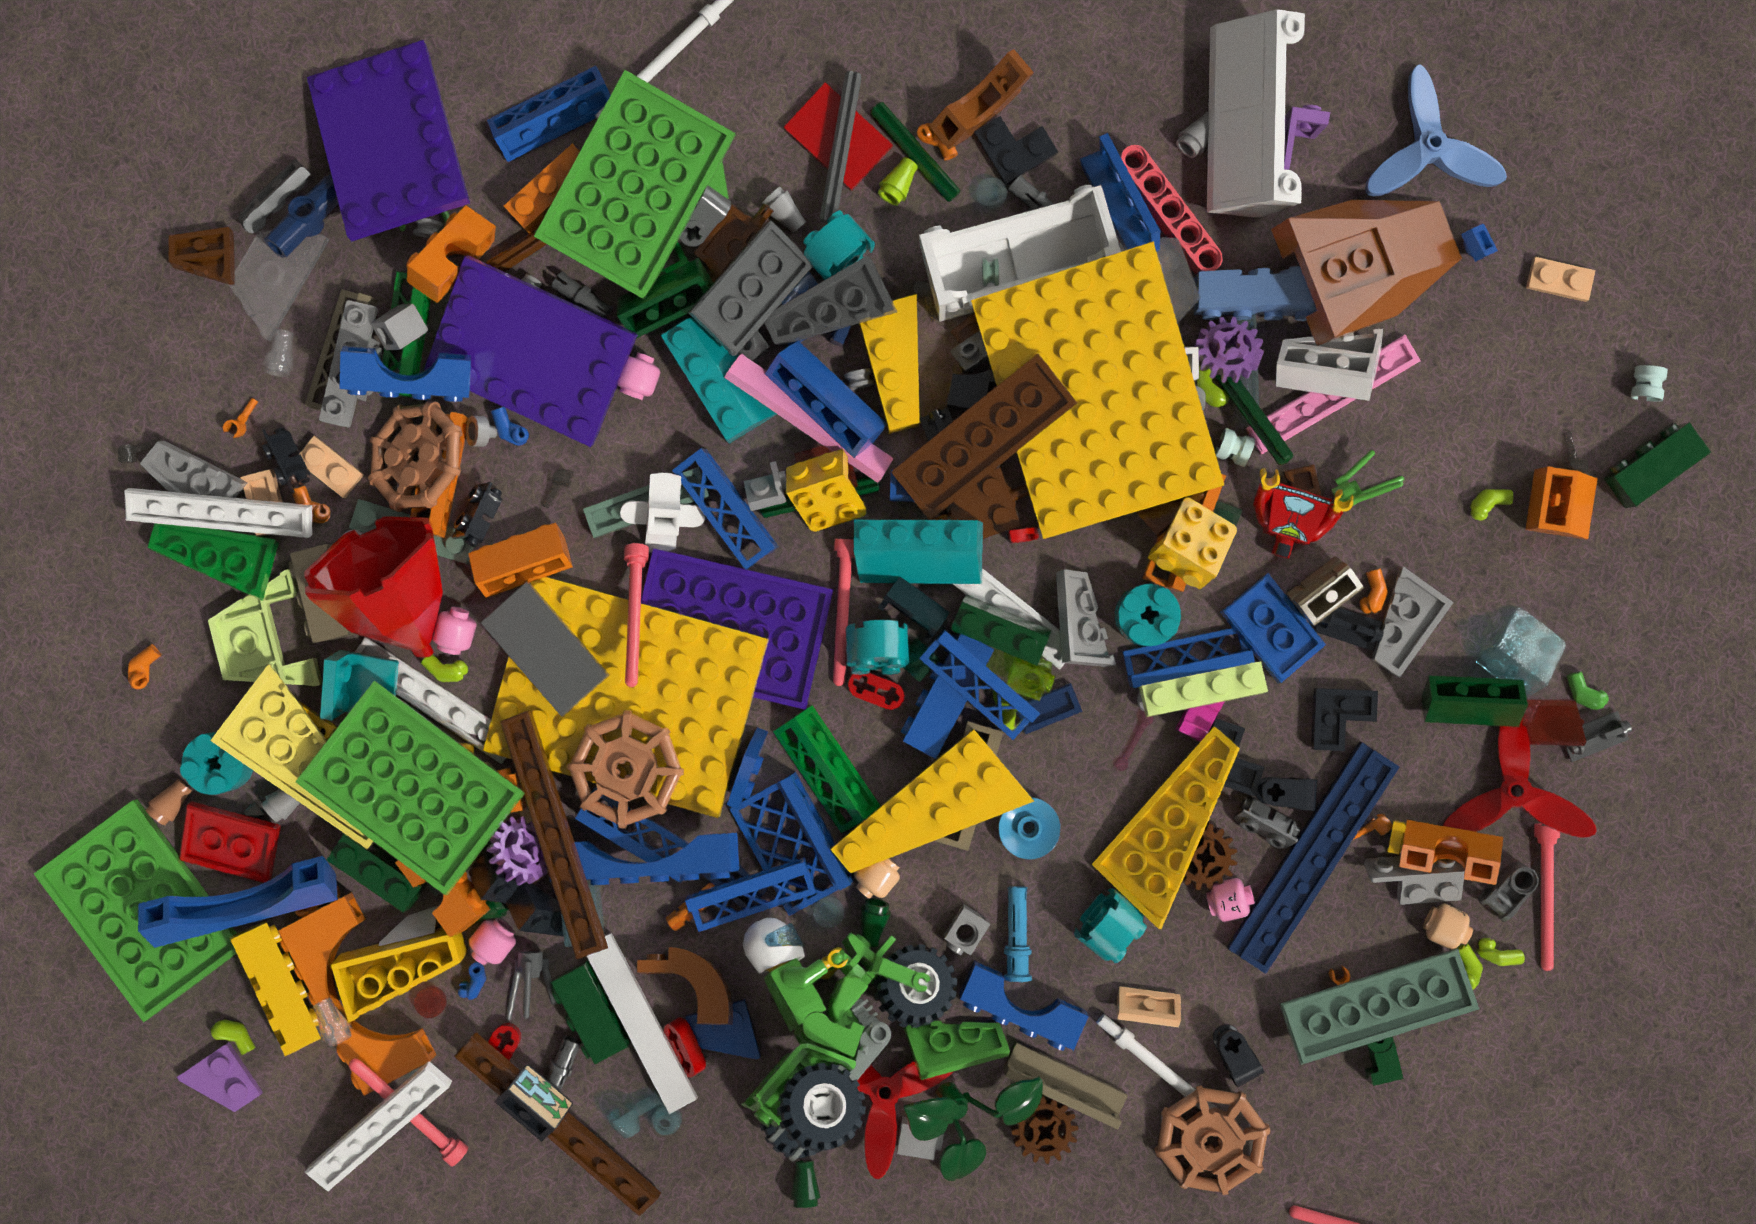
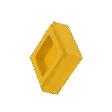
M1393 822L1388 852L1395 854L1402 852L1406 829L1405 822Z

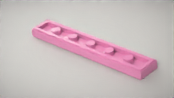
M1406 335L1381 348L1372 389L1421 361ZM1306 392L1267 415V418L1282 439L1286 441L1354 401L1355 398ZM1251 426L1245 428L1249 436L1255 438L1254 445L1260 455L1267 452L1268 450Z
M740 354L724 378L833 452L843 448L765 375V369L743 354ZM873 444L855 458L843 448L848 456V463L877 483L881 480L894 459Z

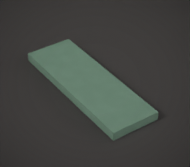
M1452 949L1279 1003L1299 1064L1301 1065L1479 1010L1458 949Z

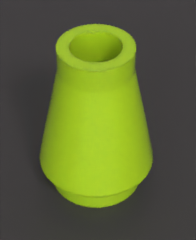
M903 157L900 163L879 183V196L886 202L896 206L901 201H905L914 174L918 169L917 164L911 159Z

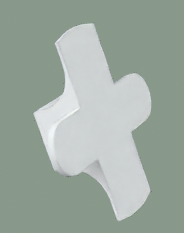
M672 473L650 474L648 502L628 501L621 507L620 515L625 522L647 525L645 545L649 547L650 553H652L653 548L663 551L676 549L679 527H698L705 521V515L698 505L680 504L682 476Z

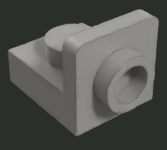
M776 461L770 462L771 475L744 481L750 511L786 502L784 490H786L785 471L779 472Z

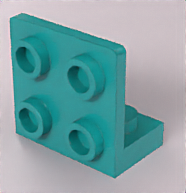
M339 650L324 659L320 718L332 721L344 712H350L373 681L378 682L396 696L399 662L393 659Z

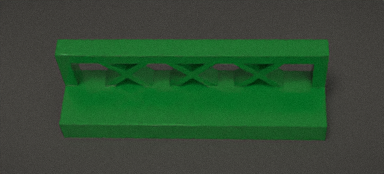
M397 272L391 309L400 304V298L405 304L413 303L427 326L431 299L413 287L411 300L407 301L401 293L403 280H407V273ZM426 333L403 347L402 359L399 362L391 353L392 350H385L384 348L382 363L389 368L390 360L392 359L395 365L389 368L390 370L395 371L398 368L400 370L399 374L402 375L419 374ZM399 393L401 397L412 398V394Z
M813 705L773 731L841 833L864 821L881 807ZM790 727L798 737V743L793 742L787 734L786 730ZM805 755L811 757L815 762V769L809 767L805 761ZM823 781L829 783L833 789L832 794L826 792L822 786ZM840 807L848 811L852 817L851 820H845L840 813Z

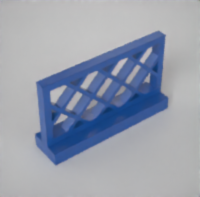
M796 772L756 793L749 800L745 799L741 802L739 809L730 808L732 815L763 870L772 868L774 858L786 862L797 860L800 844L812 847L815 852L813 864L807 862L808 868L811 869L812 880L815 871L827 874L833 884L826 889L815 887L816 894L809 898L808 896L804 897L803 901L794 906L790 902L782 904L789 916L837 890L848 887L854 881L853 873H850L830 850L836 843ZM780 789L785 798L783 810L767 806L770 793ZM764 797L762 804L756 802L757 800ZM748 805L761 809L757 824L746 822L739 810ZM788 807H790L793 813L787 812ZM765 811L781 815L778 830L761 826ZM786 817L798 821L800 825L798 837L782 832ZM749 828L755 829L754 836ZM759 831L776 836L772 851L759 847L757 843ZM803 834H805L808 840L802 839ZM780 837L796 842L793 857L776 853ZM764 855L770 856L769 863ZM818 860L820 861L823 867L817 865ZM792 879L788 880L785 885L787 888L789 885L801 889L808 888L807 884ZM772 886L777 894L779 889ZM782 891L780 897L785 896L787 893Z

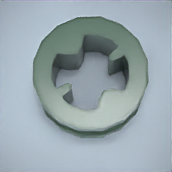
M982 258L983 287H986L989 283H993L995 286L999 285L998 258H994L993 261H987L986 258Z

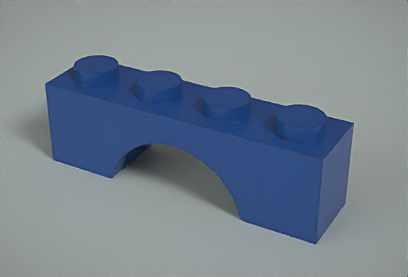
M342 346L340 351L339 389H345L351 395H366L367 391L379 392V395L382 397H398L399 393L412 394L414 399L427 400L431 399V395L444 396L446 401L460 402L463 401V397L469 398L471 355L439 353L433 365L426 371L415 375H402L387 368L380 360L375 348Z
M976 961L973 962L959 993L960 1000L964 1001L963 1006L978 1013L981 1009L992 1014L991 1018L1004 1025H1008L1009 1022L1020 1026L1019 1031L1033 1038H1036L1037 1034L1048 1039L1047 1043L1062 1051H1064L1065 1047L1071 1050L1075 1049L1089 1017L1086 1010L1059 998L1044 1009L1034 1011L1021 1009L1014 1005L1005 995L1002 973Z

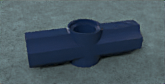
M330 174L324 176L306 196H298L292 199L288 204L289 213L264 238L266 245L281 258H287L306 237L315 236L324 228L323 219L339 204Z

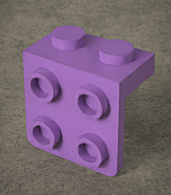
M1304 105L1302 108L1292 107L1285 115V170L1290 168L1294 137L1315 139L1327 127L1330 112L1321 111V107L1316 105Z

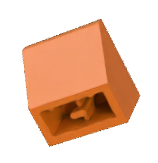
M1547 466L1535 469L1525 530L1587 540L1597 478L1579 471Z

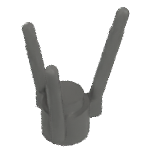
M542 951L518 952V959H515V971L505 1017L507 1021H510L512 1018L520 976L524 978L523 1017L525 1019L529 1018L531 978L540 977V971L543 973L551 1004H557L551 992L553 985L549 971V959H543Z

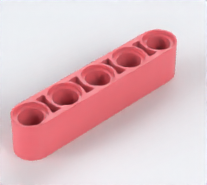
M1139 145L1126 147L1120 157L1161 230L1196 275L1199 271H1216L1222 263V253L1148 152ZM1131 156L1137 158L1140 162V167L1130 168L1126 164L1125 158ZM1152 181L1157 184L1158 192H1147L1144 188V182ZM1166 205L1172 206L1176 211V217H1166L1162 212V207ZM1181 231H1191L1195 241L1187 243L1182 240ZM1206 254L1210 256L1213 266L1211 268L1203 267L1199 262L1200 255Z

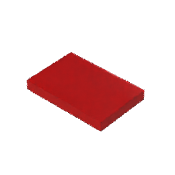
M825 82L784 126V130L828 170L841 96ZM857 111L855 113L843 184L850 191L863 180L893 147V144Z
M191 801L186 808L179 859L191 864L265 883L271 880L281 825Z

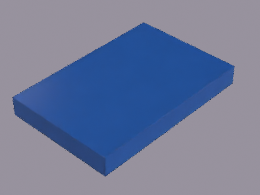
M1269 573L1261 577L1220 611L1248 648L1253 650V654L1261 661V664L1277 684L1282 683L1326 645Z

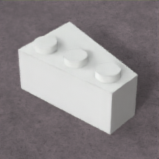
M1374 329L1372 334L1354 336L1351 333L1319 346L1316 345L1313 336L1283 340L1277 361L1276 387L1370 401L1381 352L1383 329Z

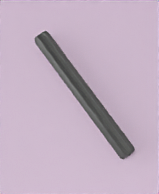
M853 71L845 73L820 213V221L826 224L829 217L838 211L862 79L860 73Z

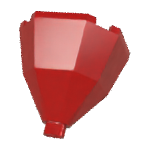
M384 516L375 520L376 528L359 535L354 529L342 535L304 571V577L308 582V586L305 587V594L309 600L351 633L411 650L415 657L427 658L434 653L430 643L435 629L443 590L433 527L429 518Z

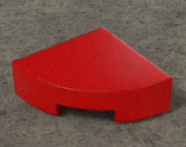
M1038 527L1008 531L1009 543L1038 540Z

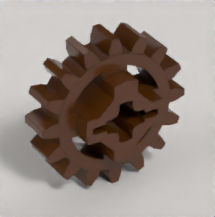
M1207 823L1191 860L1193 874L1187 869L1182 882L1185 885L1190 884L1193 880L1196 890H1200L1202 883L1205 884L1207 889L1212 890L1214 881L1219 884L1224 883L1222 879L1224 874L1232 877L1233 874L1228 868L1229 865H1237L1238 862L1233 860L1231 855L1238 851L1236 848L1228 846L1233 841L1232 837L1225 836L1222 838L1224 829L1218 827L1213 832V824ZM1214 838L1221 845L1223 854L1218 853L1215 850V842L1213 841ZM1205 849L1210 854V858L1204 859L1202 863L1197 858V854H1202ZM1220 866L1214 873L1208 875L1211 869Z
M1042 1094L1041 1101L1035 1112L1026 1120L1011 1127L1012 1135H1019L1014 1139L1015 1146L1023 1145L1021 1149L1022 1155L1025 1157L1031 1152L1032 1160L1035 1163L1039 1160L1040 1156L1044 1157L1046 1164H1049L1050 1156H1055L1060 1161V1152L1062 1150L1069 1154L1071 1152L1068 1143L1077 1142L1076 1135L1071 1133L1079 1130L1076 1122H1070L1076 1117L1074 1111L1066 1112L1068 1106L1062 1103L1058 1105L1057 1101L1051 1098L1049 1101H1046ZM1043 1109L1049 1110L1047 1113H1037V1112H1036V1111H1038V1110H1043ZM1062 1119L1065 1123L1063 1136L1058 1131V1126L1061 1124ZM1026 1121L1029 1123V1126L1032 1130L1028 1134L1027 1138L1024 1134V1126ZM1049 1125L1051 1131L1049 1133L1046 1131L1040 1133L1039 1126L1047 1127ZM1042 1145H1052L1050 1147H1041Z

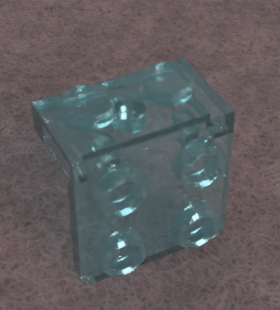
M1518 608L1512 613L1499 641L1482 652L1476 663L1497 679L1524 680L1526 696L1528 698L1548 685L1564 652L1566 643L1524 609Z

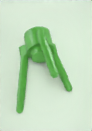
M1370 450L1344 475L1335 479L1338 486L1331 489V491L1335 495L1337 490L1342 489L1343 494L1339 499L1342 502L1348 501L1351 495H1353L1354 506L1364 500L1402 487L1404 477L1399 476L1364 491H1361L1355 480L1349 483L1348 480L1375 455V452Z

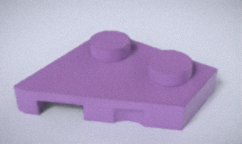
M229 1042L177 1077L180 1082L233 1112H236L263 1093Z

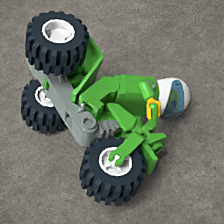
M764 918L756 921L748 928L743 941L745 954L759 974L769 972L764 978L765 983L790 1032L795 1029V1039L800 1044L791 1053L786 1054L777 1062L742 1104L745 1108L748 1107L752 1111H756L754 1116L762 1123L760 1128L761 1131L765 1132L766 1137L764 1139L767 1143H771L774 1146L773 1150L777 1153L782 1152L791 1161H795L797 1158H805L823 1150L827 1151L837 1148L856 1135L854 1132L861 1127L863 1123L860 1120L861 1115L865 1114L866 1108L862 1106L861 1101L865 1097L864 1093H859L857 1089L860 1085L857 1080L891 1039V1031L887 1024L876 1019L877 1012L870 1016L868 1012L873 1009L872 1005L865 1009L863 1005L869 1001L867 999L863 1001L862 998H859L868 988V984L872 983L874 984L873 988H877V993L874 994L875 1001L880 1000L882 1004L879 1009L882 1013L886 1011L889 1014L887 1018L890 1021H899V1026L906 1027L911 1025V1028H917L939 1019L952 1006L950 1001L955 999L956 991H953V987L957 985V978L951 977L954 968L952 965L946 966L944 962L948 959L944 954L940 957L936 955L937 949L931 947L927 950L925 945L918 944L916 947L909 945L901 950H897L885 959L882 956L896 940L892 935L874 953L869 949L871 947L870 943L859 934L855 936L849 933L842 943L850 957L842 948L836 947L830 951L828 956L823 957L821 960L818 959L805 968L799 962L800 959L805 957L803 951L805 946L792 923L786 925L776 918ZM860 962L861 964H863L866 967L865 970L857 963ZM839 969L845 976L837 981L826 1010L813 984L819 978L829 979Z

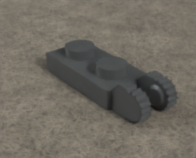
M294 159L238 214L239 223H241L245 231L253 234L259 231L260 228L262 229L266 225V217L271 212H278L284 206L286 197L293 191L298 192L308 182L307 177L311 174L297 159Z

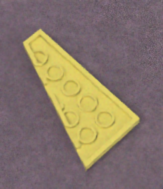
M268 664L210 741L368 849L374 841L296 783V780L327 740L272 665Z

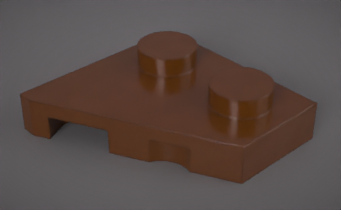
M230 227L169 235V263L174 269L234 285V233Z

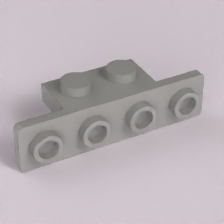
M350 300L346 301L319 416L321 422L347 428L351 427L357 400L366 402L367 395L373 393V391H367L366 395H351L347 393V390L339 389L340 351L342 346L375 348L381 360L382 349L379 347L380 342L371 338L373 327L370 323L376 320L378 311L375 306Z
M1401 856L1368 858L1364 861V866L1371 882L1398 881L1397 897L1400 905L1459 901L1462 899L1464 868L1457 861L1451 859L1437 860L1432 866L1431 873L1399 867Z

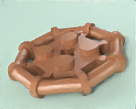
M429 400L424 404L409 406L399 404L393 408L391 417L375 437L372 436L370 439L372 443L371 474L368 476L370 485L375 486L389 502L390 509L400 512L407 508L425 506L432 508L437 505L439 496L456 475L459 476L461 472L459 470V442L463 434L461 427L455 425L441 410L440 404L433 400ZM424 416L422 424H413V417ZM436 424L443 430L440 435L434 429ZM401 426V431L392 442H389V438ZM419 450L417 454L419 460L415 462L413 461L414 454ZM442 450L446 451V459L442 458ZM384 461L388 465L386 469H384ZM395 479L398 482L399 487L397 491L392 488L388 483L389 481ZM420 487L421 492L419 495L410 496L412 489Z
M625 710L623 714L599 723L586 725L584 727L585 733L571 762L567 763V770L571 772L581 801L580 807L583 811H591L618 824L619 828H626L629 824L657 814L663 815L667 811L666 806L680 776L684 775V769L680 766L669 735L671 731L667 727L661 728L634 715L631 710ZM619 728L622 729V737L606 743L602 737V734ZM632 728L653 738L647 744L631 737ZM593 743H595L600 748L593 763H584ZM658 745L661 747L667 767H658L657 759L652 749ZM628 761L631 763L630 768L633 770L632 775L627 774L622 778L620 776L621 771L617 766L619 763L625 764ZM591 771L592 775L595 776L597 790L592 794L584 772ZM657 775L666 776L656 797L650 792ZM602 795L618 801V810L598 800ZM643 796L648 803L645 806L628 811V801Z
M1200 1085L1196 1086V1090L1171 1107H1164L1161 1115L1163 1118L1158 1146L1155 1147V1154L1170 1169L1179 1181L1181 1188L1187 1189L1189 1187L1228 1195L1229 1190L1255 1173L1260 1174L1264 1169L1262 1161L1267 1135L1271 1132L1269 1124L1262 1121L1247 1101L1246 1094L1243 1092L1220 1091L1203 1088ZM1207 1101L1230 1106L1227 1112L1217 1107L1209 1109ZM1199 1103L1201 1111L1188 1120L1180 1116ZM1240 1112L1251 1127L1242 1129L1235 1120ZM1175 1126L1181 1129L1180 1143L1171 1144L1173 1128ZM1209 1136L1219 1137V1145L1217 1147H1214L1212 1144L1205 1145ZM1246 1140H1253L1251 1156L1243 1154V1146ZM1183 1154L1190 1163V1166L1185 1170L1175 1156ZM1239 1163L1242 1165L1241 1168L1225 1177V1172ZM1204 1170L1212 1171V1174L1217 1175V1179L1197 1176L1198 1172H1204Z

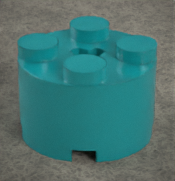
M841 210L833 213L827 220V225L819 232L817 230L812 231L803 241L806 245L804 256L824 280L864 258L863 254L867 249L872 253L875 247V242L849 214H843Z
M1144 584L1130 588L1121 596L1115 608V623L1119 632L1128 641L1141 646H1156L1165 643L1177 633L1181 621V609L1176 597L1169 589L1156 584ZM1145 607H1147L1148 611L1154 612V617L1150 618L1149 624L1146 619H1141V613L1146 611Z
M892 620L863 621V628L855 629V623L846 627L847 666L851 667V674H868L870 670H882V674L887 675L900 673V668L909 664L908 625L904 623L899 628L898 621Z
M216 732L201 734L194 738L183 752L180 774L186 779L188 784L198 792L208 795H217L238 789L250 779L254 771L210 741Z
M1110 888L1108 889L1110 892L1108 896L1102 893L1098 895L1082 914L1079 920L1084 924L1081 930L1075 928L1074 936L1104 961L1111 960L1114 963H1118L1125 956L1126 948L1133 939L1137 940L1144 934L1147 925L1143 922L1144 915L1119 892Z

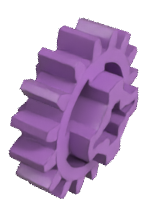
M1220 317L1218 325L1212 321L1208 322L1207 328L1200 330L1195 347H1198V360L1202 361L1201 371L1210 369V378L1213 379L1217 374L1221 375V382L1225 383L1227 377H1232L1235 383L1238 382L1240 374L1246 379L1249 378L1251 371L1258 369L1259 360H1261L1264 350L1260 349L1263 340L1255 339L1258 330L1256 328L1250 331L1246 329L1248 326L1247 321H1244L1241 325L1237 324L1236 317H1233L1230 323H1226L1224 317Z
M521 816L516 821L511 817L502 823L490 839L493 844L487 847V851L494 854V857L489 860L490 864L497 863L499 866L496 870L497 875L505 872V881L509 882L516 878L517 885H521L524 882L532 884L548 873L546 870L547 866L532 821L526 824L525 817Z

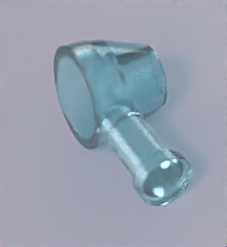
M655 1091L654 1094L636 1104L628 1103L624 1105L630 1111L622 1117H619V1108L613 1110L608 1115L607 1120L610 1126L623 1138H630L641 1129L639 1116L658 1105L662 1106L664 1103L658 1091Z
M664 1104L659 1105L651 1116L653 1129L663 1136L674 1134L682 1123L680 1110L678 1109L669 1114ZM666 1119L670 1122V1126L663 1127L660 1121Z

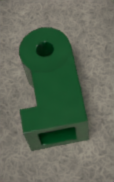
M1393 1036L1366 1044L1372 1062V1067L1365 1069L1367 1081L1370 1084L1376 1086L1404 1079Z

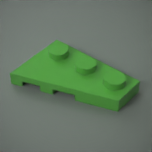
M933 1021L917 1028H911V1025L904 1027L920 1080L1007 1057L1010 1053L1000 1023L962 1022V1024H942V1021Z

